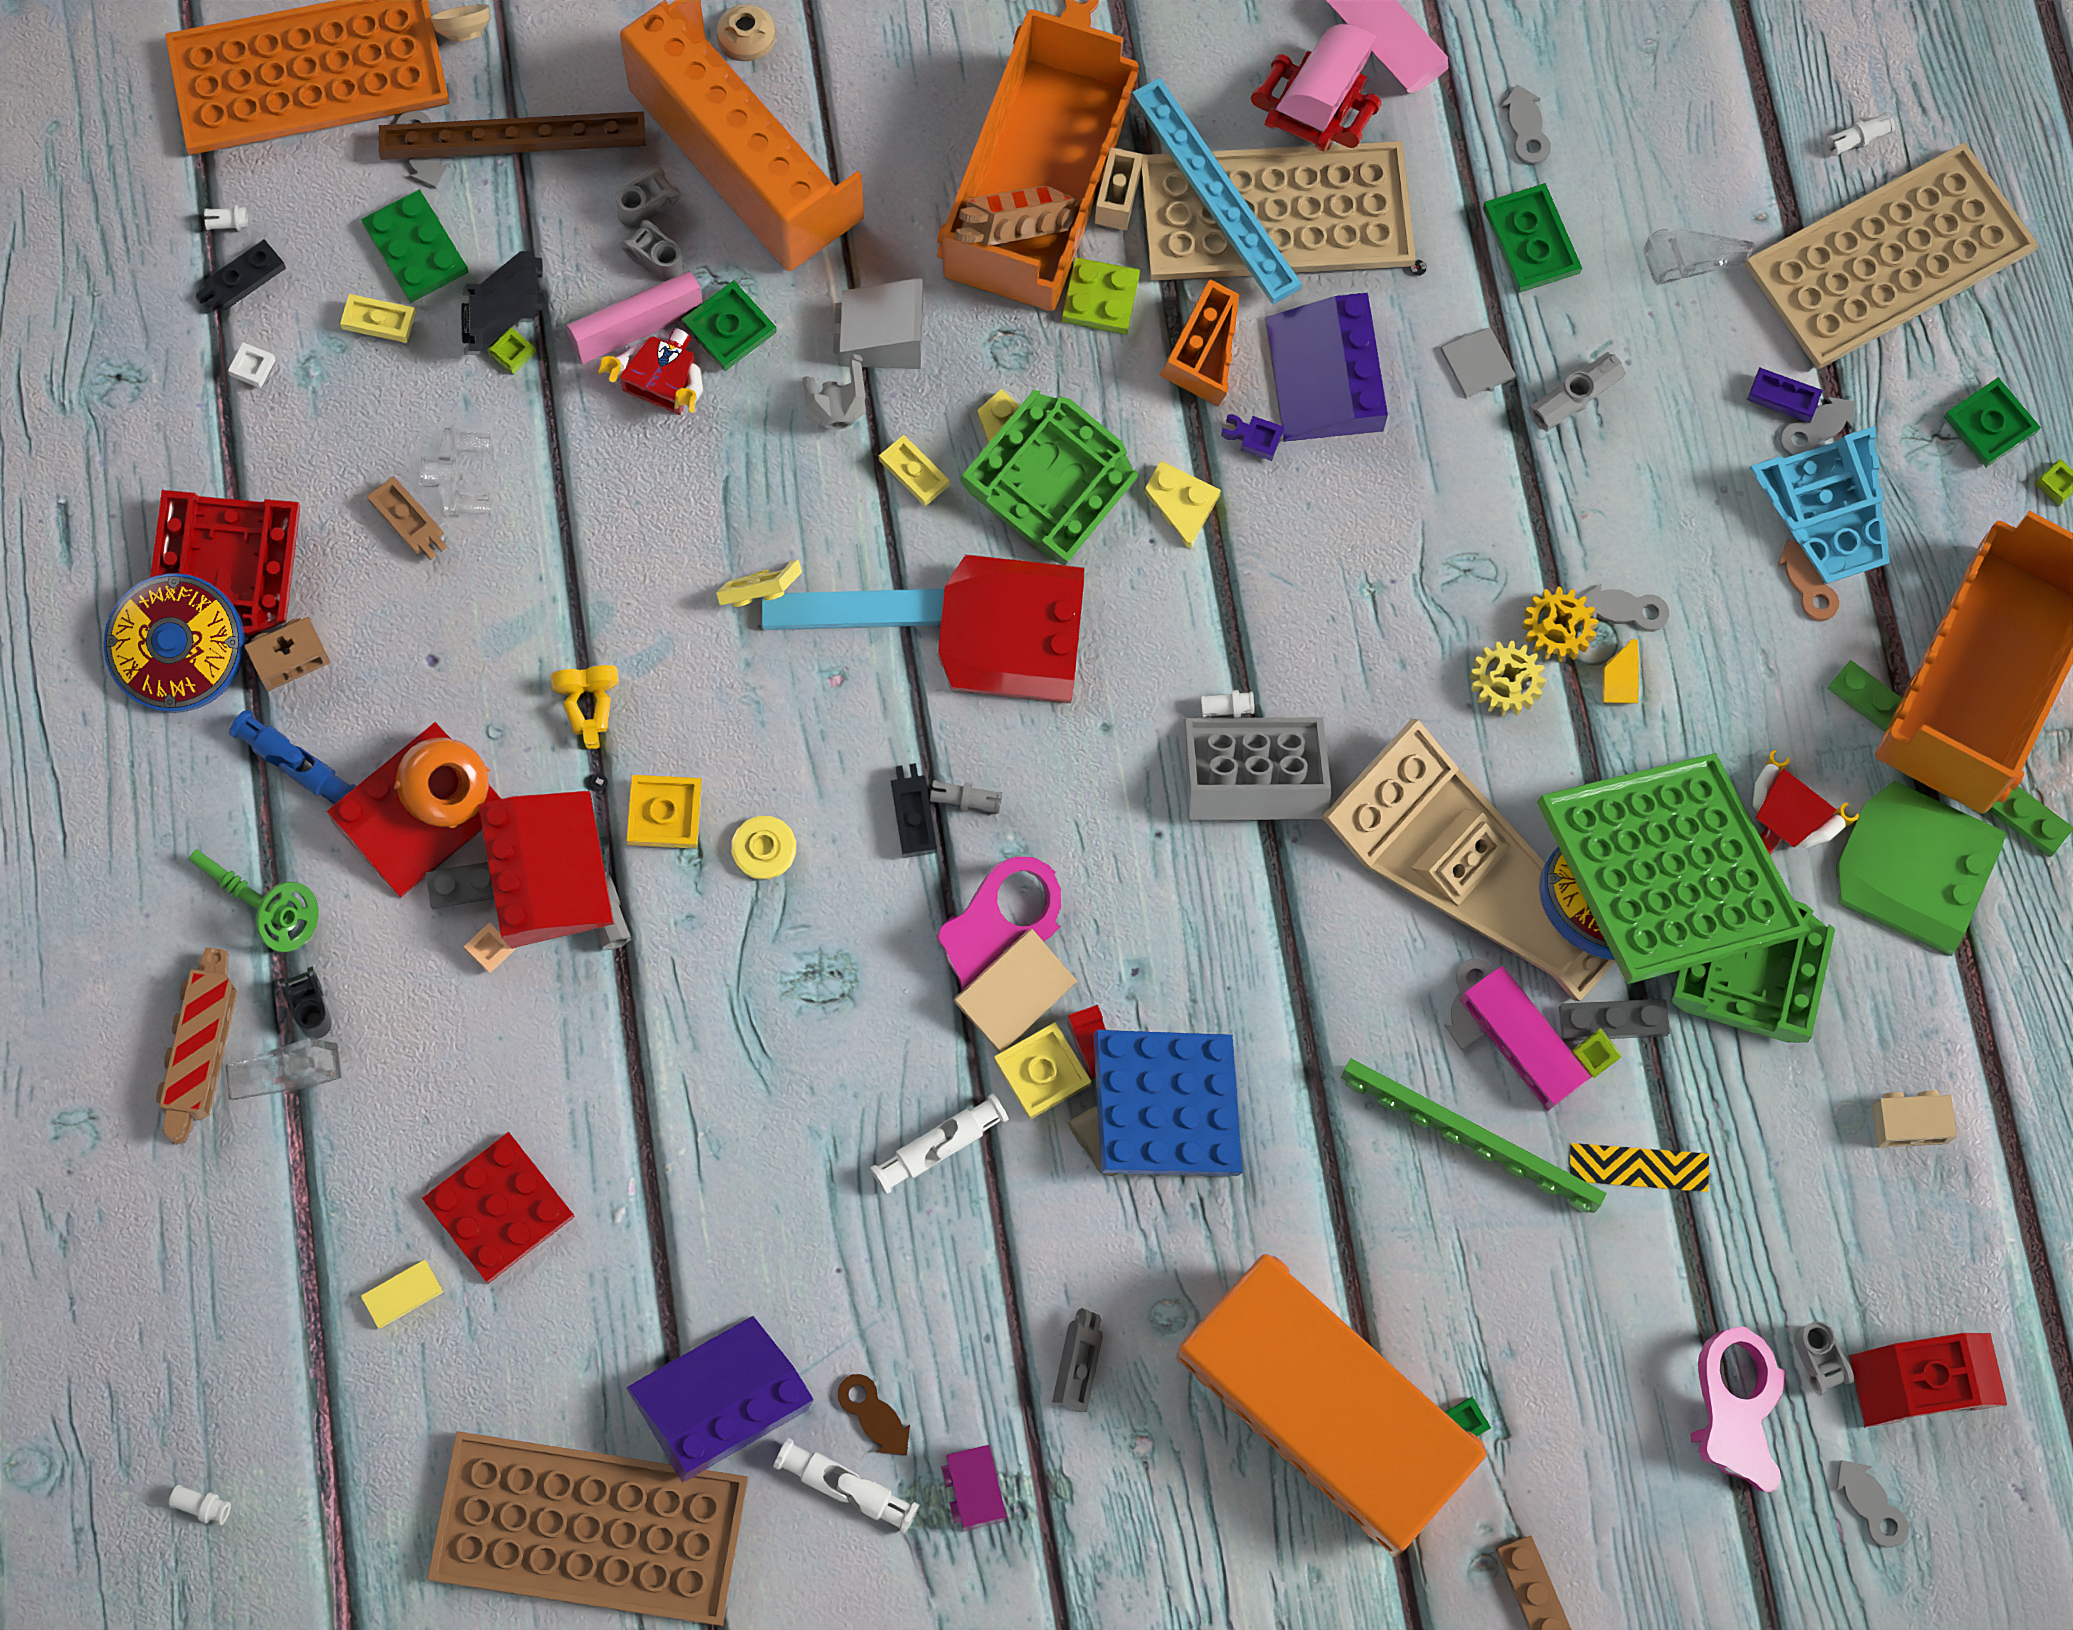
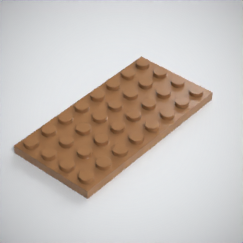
M456 1431L427 1580L723 1627L749 1478L743 1475L704 1470L682 1483L671 1464Z

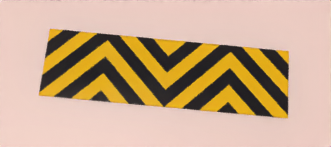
M1571 1143L1570 1174L1587 1183L1708 1192L1709 1153Z

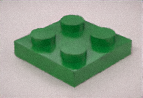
M734 280L682 318V325L724 371H727L777 333L773 322Z
M1999 377L1947 411L1944 415L1945 420L1985 468L2034 436L2041 428Z

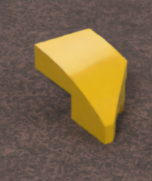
M1630 639L1619 652L1604 663L1602 702L1638 703V639Z

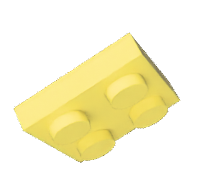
M1056 1022L994 1056L996 1065L1029 1120L1091 1086L1092 1083Z

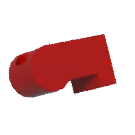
M1098 1005L1069 1014L1067 1018L1068 1028L1091 1079L1096 1078L1093 1034L1097 1030H1106Z

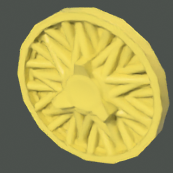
M757 816L746 820L737 828L732 839L731 853L736 866L745 875L755 879H772L782 875L791 867L796 856V839L792 829L782 820L772 816Z

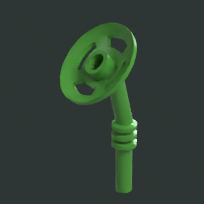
M198 849L194 850L188 860L219 882V887L222 890L226 888L225 892L228 894L232 893L234 899L239 897L258 910L256 916L257 931L263 943L269 948L280 952L293 951L303 946L314 933L318 922L319 908L315 895L307 886L297 882H283L273 887L263 897L248 887L246 880L241 882L242 878L239 875L235 877L234 871H226ZM293 891L301 895L306 907L302 908L300 901L296 897L291 896ZM279 893V899L271 902L270 900ZM288 900L292 902L294 908L286 905ZM298 919L305 920L301 930L290 939L287 932L295 927ZM272 923L278 925L277 930L273 927ZM264 924L272 934L277 936V941L267 934Z

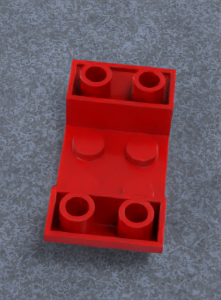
M1959 1333L1895 1343L1848 1356L1854 1375V1384L1864 1428L1900 1423L1912 1417L1969 1408L1970 1411L2007 1405L1991 1333Z

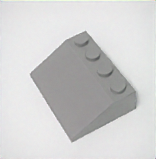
M1323 717L1185 718L1189 820L1323 819L1321 816L1330 808L1331 781Z

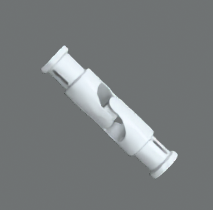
M990 1094L985 1102L970 1111L968 1109L961 1111L930 1132L896 1151V1156L879 1166L874 1165L870 1167L874 1178L883 1192L888 1194L893 1186L908 1177L912 1179L935 1166L938 1162L981 1138L983 1132L1000 1121L1006 1122L1009 1120L1006 1111L994 1094ZM945 1137H952V1139L947 1141Z
M789 1437L782 1446L773 1466L778 1470L784 1468L801 1477V1482L841 1502H851L861 1513L875 1520L881 1518L899 1527L900 1533L904 1535L908 1531L920 1506L915 1502L911 1505L893 1496L892 1490L876 1482L861 1479L856 1472L818 1452L812 1454L794 1445V1440ZM839 1472L843 1474L839 1477L836 1490L831 1489L824 1481V1477L828 1473Z

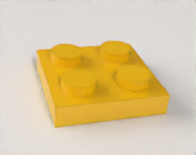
M632 775L627 845L697 849L702 778Z

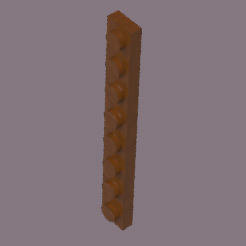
M644 111L379 125L380 160L646 146Z

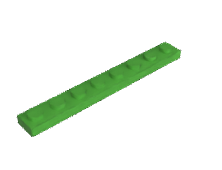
M1851 659L1827 688L1884 732L1902 699ZM2019 786L2015 791L2011 790L2003 804L1996 801L1989 809L1992 814L2049 857L2057 851L2073 830L2070 824Z
M1350 1058L1342 1073L1341 1079L1346 1081L1345 1085L1359 1094L1367 1092L1377 1097V1102L1389 1110L1396 1111L1398 1108L1409 1114V1119L1421 1127L1428 1128L1429 1125L1441 1131V1136L1447 1141L1457 1145L1461 1142L1473 1148L1472 1152L1479 1158L1490 1162L1494 1159L1505 1165V1170L1511 1175L1518 1178L1526 1176L1536 1181L1537 1187L1550 1195L1558 1193L1570 1199L1569 1204L1582 1212L1590 1210L1595 1213L1607 1194Z

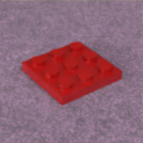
M507 1132L422 1197V1200L487 1284L575 1218L572 1211L510 1132Z

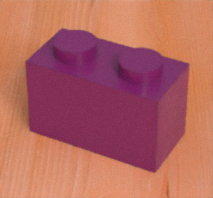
M990 1444L947 1454V1465L941 1466L945 1487H953L956 1501L949 1502L954 1524L961 1523L963 1532L1006 1522L1007 1516Z

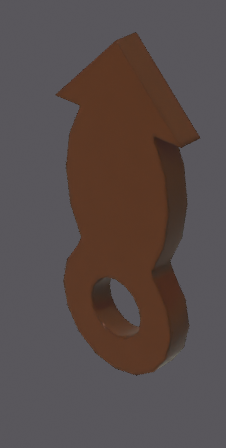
M853 1374L846 1377L839 1386L838 1401L845 1411L859 1417L860 1425L865 1434L873 1442L882 1446L876 1453L907 1456L910 1424L905 1429L902 1428L900 1418L895 1410L887 1403L878 1399L877 1387L868 1376ZM854 1386L863 1387L867 1394L864 1401L860 1403L851 1401L849 1398L851 1388Z

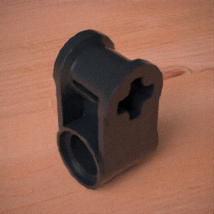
M313 966L308 967L307 972L290 979L280 978L279 983L283 995L302 1033L311 1039H320L326 1036L331 1030L332 1020L323 997L324 993ZM310 1014H321L320 1019L315 1024H305V1020Z

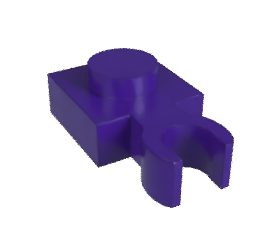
M1227 415L1226 423L1235 425L1236 429L1230 431L1222 428L1221 436L1227 440H1242L1240 450L1272 461L1282 437L1284 426L1252 416L1250 424H1247L1236 415Z

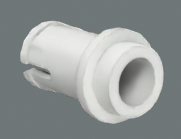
M235 204L231 208L205 209L204 216L207 217V220H205L207 230L237 228V231H242V227H248L246 207H240L239 204Z

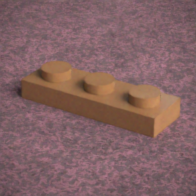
M1532 1535L1496 1549L1529 1630H1571Z

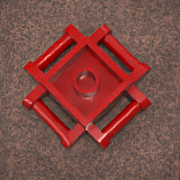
M1306 52L1300 66L1293 64L1292 60L1284 54L1277 55L1271 63V71L1261 86L1255 88L1250 98L1254 106L1269 112L1264 126L1273 130L1275 127L1315 144V148L1323 152L1329 150L1334 142L1348 148L1357 147L1362 139V131L1372 115L1377 114L1382 106L1381 99L1377 95L1361 94L1366 84L1367 76L1359 74L1323 132L1276 110L1312 52ZM1281 77L1289 80L1280 98L1272 96V92ZM1353 109L1359 111L1351 126L1344 128L1343 126Z

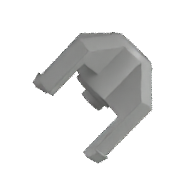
M849 355L851 382L844 386L837 385L835 381L824 382L822 384L823 389L816 394L815 378L803 377L802 385L804 388L807 419L825 428L839 430L849 427L866 412V397L861 365L863 359L860 355Z

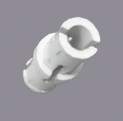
M1886 112L1866 122L1857 121L1852 124L1851 128L1828 136L1829 150L1835 148L1831 153L1837 156L1857 146H1868L1871 140L1895 131L1893 118L1886 121L1891 116Z

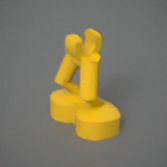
M599 665L584 670L565 669L553 672L550 675L552 691L568 696L563 703V707L573 733L576 735L583 734L587 749L599 748L598 732H604L608 729L611 698L605 691L619 684L618 668L613 665ZM585 691L593 693L597 699L593 719L585 720L576 703L579 696Z

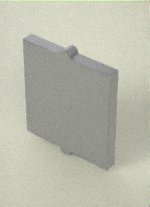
M1491 327L1471 335L1463 334L1461 339L1446 344L1440 349L1465 398L1486 390L1491 392L1495 386L1516 377Z

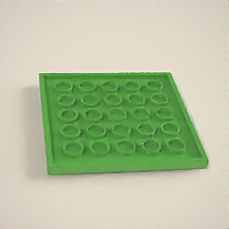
M1716 753L1544 794L1537 801L1627 984L1801 938L1809 931Z

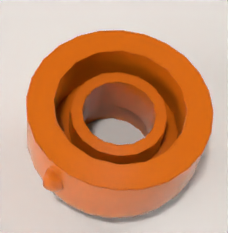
M444 737L431 738L413 746L404 755L398 766L394 789H397L401 803L413 817L430 825L454 828L474 817L479 811L478 805L484 803L489 788L488 772H490V769L485 766L480 755L465 743ZM440 766H450L458 776L456 791L445 799L435 798L428 787L430 774Z

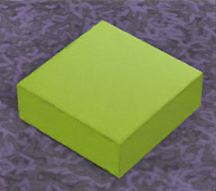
M511 327L488 348V353L514 375L536 353V348Z
M2059 459L2035 482V485L2060 507L2073 494V469L2063 460Z
M1601 1028L1572 1049V1053L1593 1079L1623 1056Z

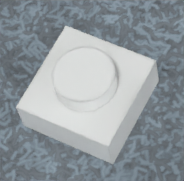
M243 342L228 369L229 375L261 388L275 362V357L269 352Z

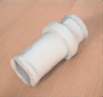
M1233 690L1232 694L1201 696L1203 718L1234 714V718H1237L1245 713L1254 714L1253 691L1239 693V690Z
M179 1484L174 1488L169 1500L170 1508H176L196 1515L199 1521L205 1523L213 1521L223 1525L231 1509L230 1502L219 1500L216 1494L209 1492L205 1495L182 1487Z

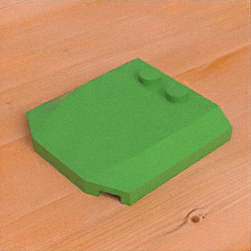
M1033 390L962 474L960 481L974 498L1047 558L1066 565L1139 475L1136 469L1133 471L1123 442L1071 399L1061 396L1054 398L1040 394L1041 391Z
M1893 781L1869 799L1859 812V817L1855 821L1836 864V877L1839 878L1840 890L1838 903L1952 956L1968 928L2004 844L2006 832Z
M1794 900L1809 929L1803 937L1678 970L1671 1002L1686 1013L1783 1042H1809L1813 1034L1835 928L1830 924L1828 927L1812 915L1814 911L1809 906Z

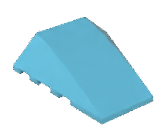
M1875 426L1845 435L1836 442L1784 459L1780 456L1749 467L1825 584L1890 563L1886 522L1882 515L1881 506L1883 494L1882 488L1879 487L1878 469L1880 465L1879 456L1876 454L1874 439L1877 438Z

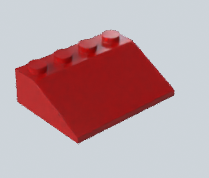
M436 722L431 724L326 811L335 827L400 898L426 877V872L434 871L482 831L479 811L474 817L454 828L424 823L413 817L405 809L399 799L397 789H394L398 766L404 755L413 746L431 738L444 737L451 739ZM440 766L430 774L428 787L431 794L437 799H445L456 791L458 776L450 766ZM490 784L484 803L501 799Z
M590 791L512 796L478 805L501 938L512 949L615 924Z

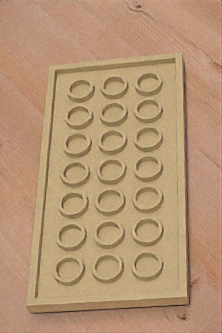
M1403 141L1359 143L1355 148H1348L1337 144L1332 145L1325 152L1316 149V146L1211 151L1294 273L1408 267L1415 265L1416 257ZM1170 154L1143 155L1141 178L1151 281L1252 275Z
M1964 142L1746 260L1745 266L1813 365L1819 370L2034 253L2038 249L2039 244Z

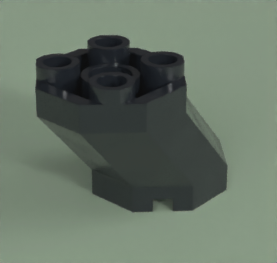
M519 251L481 284L467 283L463 287L462 295L469 296L468 303L461 304L462 343H469L464 348V355H479L517 322L531 323L537 317L538 312L543 311V292L538 291L537 278H542L543 262L541 257L534 256V251Z

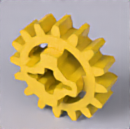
M1557 587L1554 595H1551L1550 591L1545 589L1541 595L1542 600L1534 596L1530 603L1532 607H1527L1524 612V616L1528 619L1523 621L1522 629L1530 630L1525 637V641H1535L1536 644L1533 651L1536 653L1541 649L1545 650V659L1547 660L1552 654H1557L1559 662H1563L1566 654H1569L1573 660L1576 659L1579 654L1578 649L1585 653L1590 646L1589 642H1593L1597 634L1593 629H1596L1598 620L1590 618L1595 608H1585L1584 604L1587 597L1583 596L1577 600L1574 598V589H1571L1568 595L1563 594L1561 587ZM1544 610L1545 619L1542 620V623L1538 624V616ZM1578 625H1582L1581 635L1576 639L1575 629L1578 628Z

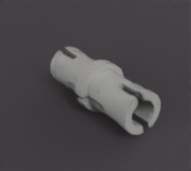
M937 780L933 781L930 802L961 806L960 810L964 811L972 808L999 814L1002 792L972 788V784L969 783L960 786L938 782Z

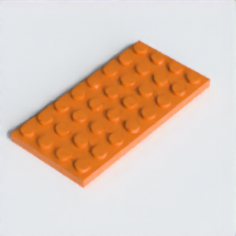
M335 0L165 33L188 154L192 155L450 104L436 34L431 22L432 15L429 1Z

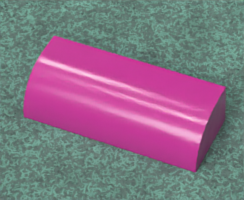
M1504 966L1487 975L1467 990L1459 999L1547 1111L1592 1078Z

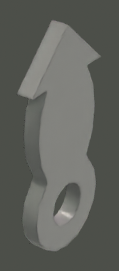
M1516 85L1503 103L1502 108L1509 107V125L1512 132L1517 136L1514 146L1517 158L1525 164L1538 165L1548 158L1551 151V143L1548 137L1541 132L1542 115L1535 103L1540 102L1541 98ZM1529 142L1537 143L1540 151L1535 154L1529 153L1525 145Z
M411 111L403 113L397 119L396 124H409L411 122L428 123L431 120L421 111ZM441 157L408 158L412 169L417 173L411 175V179L437 189L449 164L442 165Z
M1827 397L1826 400L1829 404L1816 408L1810 423L1794 422L1789 424L1783 430L1780 437V444L1784 452L1789 456L1815 449L1818 442L1827 441L1835 437L1842 430L1845 423L1852 429L1855 401ZM1794 434L1803 435L1806 439V445L1802 447L1795 446L1791 437Z
M1602 583L1583 595L1587 597L1584 604L1585 608H1595L1590 618L1596 619V616L1604 621L1614 624L1632 622L1644 631H1657L1661 629L1669 618V608L1666 602L1656 595H1644L1636 598L1622 590L1608 589L1601 591ZM1647 606L1654 607L1658 612V617L1649 620L1644 617L1642 610Z
M1469 959L1459 966L1456 973L1459 993L1455 997L1451 1008L1453 1026L1444 1025L1461 1050L1486 1035V1033L1479 1032L1481 1026L1459 1000L1467 990L1474 986L1467 979V974L1470 971H1479L1483 978L1493 972L1492 967L1481 959Z
M1841 1460L1836 1491L1842 1487L1844 1488L1848 1503L1859 1516L1867 1520L1868 1533L1877 1545L1884 1548H1893L1902 1544L1909 1532L1908 1521L1900 1510L1889 1505L1887 1495L1880 1483L1873 1476L1865 1472L1872 1466ZM1883 1519H1891L1895 1523L1896 1532L1894 1535L1887 1536L1881 1532L1880 1523Z

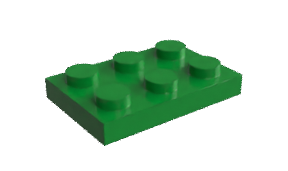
M1546 183L1484 202V213L1519 293L1581 273L1582 266Z
M420 189L361 219L365 230L410 303L469 273L467 265Z

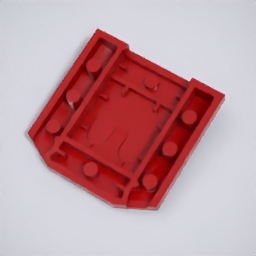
M162 490L150 578L163 574H186L212 584L233 603L241 618L245 636H251L286 623L301 505L299 502L264 499V502L203 497L193 492Z
M965 554L944 587L937 656L941 666L944 668L950 689L952 691L1071 704L1075 681L1085 568Z

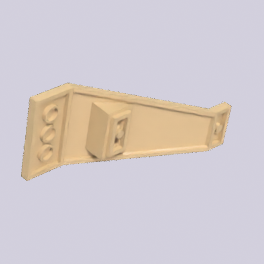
M1411 719L1321 816L1364 867L1552 975L1574 1001L1580 1002L1616 962L1615 960L1591 955L1577 948L1555 929L1543 909L1539 893L1540 876L1545 862L1457 767L1419 719ZM1479 840L1480 848L1478 851H1476L1475 845L1476 842ZM1455 865H1457L1458 872L1454 876L1453 868Z

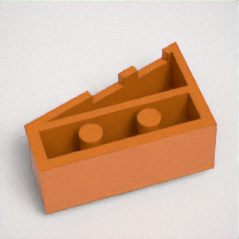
M1211 279L1208 280L1159 375L1218 407L1228 392L1229 383L1227 382L1232 359L1231 349L1233 335L1235 334L1239 301L1238 293Z

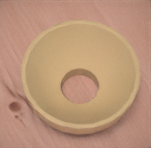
M487 4L461 6L432 15L431 22L434 30L450 39V42H462L482 36V31L491 19V11Z
M740 4L733 6L723 13L717 25L718 44L726 55L735 60L753 61L760 59L772 49L775 43L776 28L773 19L767 11L757 5ZM742 17H749L754 20L755 25L752 29L743 31L737 28L736 22Z

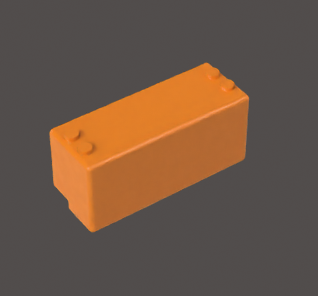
M663 0L620 31L629 91L785 270H794L864 219L863 186L860 172L856 171L837 186L832 183L707 41L704 32L701 0H675L670 5H668L666 0Z
M1031 9L1027 11L1022 26L1018 25L1013 40L1014 47L946 224L943 223L939 230L937 243H940L937 258L943 259V275L947 279L1047 311H1053L1057 307L1100 191L1110 147L1116 148L1133 102L1132 92L1137 87L1139 65L1135 60L1122 57L1123 37ZM1036 186H1047L1062 193L1070 194L1077 202H1081L1078 216L1073 219L1068 231L990 246L980 242L965 243L955 238L956 229H961L963 220L959 218L960 211L967 207L968 198Z
M2031 511L2026 513L2016 528L2003 521H1996L1977 546L1875 751V757L1879 761L1978 813H1986L1996 801L2003 804L2011 790H2016L2025 774L2022 771L2024 764L2073 664L2072 532Z
M1263 1254L1180 1344L1176 1360L1195 1375L1202 1385L1207 1386L1218 1396L1226 1407L1240 1416L1257 1435L1263 1437L1274 1447L1283 1459L1297 1468L1313 1486L1320 1489L1331 1499L1339 1510L1354 1520L1370 1538L1377 1541L1388 1551L1390 1556L1396 1557L1410 1545L1486 1458L1485 1445L1476 1435L1470 1431L1466 1432L1292 1276L1289 1273V1268L1280 1259Z

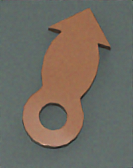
M1788 539L1778 566L1785 563L1789 582L1802 595L1801 606L1804 613L1816 621L1829 620L1839 609L1838 595L1833 589L1824 584V581L1799 543ZM1817 596L1825 598L1828 603L1827 608H1816L1813 604V598Z

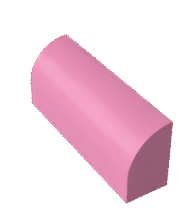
M1325 0L1346 24L1357 26L1377 35L1372 53L1409 93L1423 89L1448 69V56L1397 0Z
M1349 24L1335 25L1326 30L1276 110L1324 132L1367 63L1377 35Z
M690 271L567 324L568 337L581 363H587L682 321V318L703 303L701 287Z

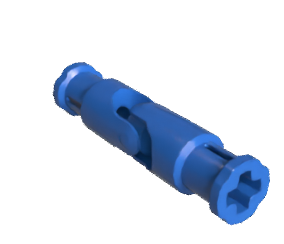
M249 710L242 711L235 718L229 729L230 736L241 738L252 746L254 753L267 762L280 767L285 774L315 796L322 795L334 805L356 787L355 784L349 785L337 777L335 770L301 747L292 745L290 740L274 727H266L253 718V713ZM305 761L313 766L308 771L301 772Z

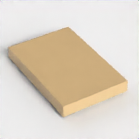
M1028 929L960 992L953 1001L998 1053H1001L1078 981L1033 929Z

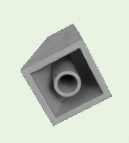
M911 279L842 291V303L835 304V323H841L840 334H834L833 346L834 354H840V366L849 367V355L856 354L860 355L863 359V362H861L862 367L921 369L923 279Z

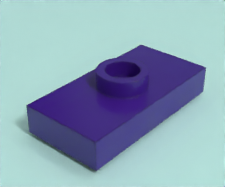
M1759 367L1747 401L1810 423L1823 390Z

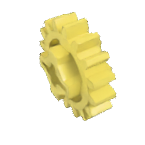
M1499 641L1494 646V652L1485 647L1482 657H1476L1473 663L1476 669H1472L1470 678L1477 681L1472 684L1471 691L1481 692L1477 702L1483 703L1487 700L1490 703L1488 707L1489 712H1492L1495 707L1501 708V716H1505L1508 709H1512L1515 715H1519L1522 705L1530 710L1534 704L1533 699H1540L1542 691L1539 688H1543L1546 683V678L1540 677L1545 667L1544 665H1535L1538 658L1537 653L1530 656L1526 654L1528 646L1523 645L1520 650L1515 649L1514 641H1510L1508 647L1503 648ZM1494 662L1495 671H1491L1489 675H1486V669ZM1530 681L1529 689L1521 695V686L1526 685Z

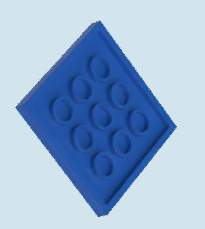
M1097 1030L1093 1034L1101 1173L1239 1176L1242 1173L1233 1035Z

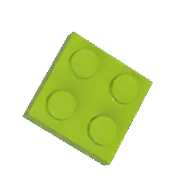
M1075 257L1062 322L1127 335L1140 270Z

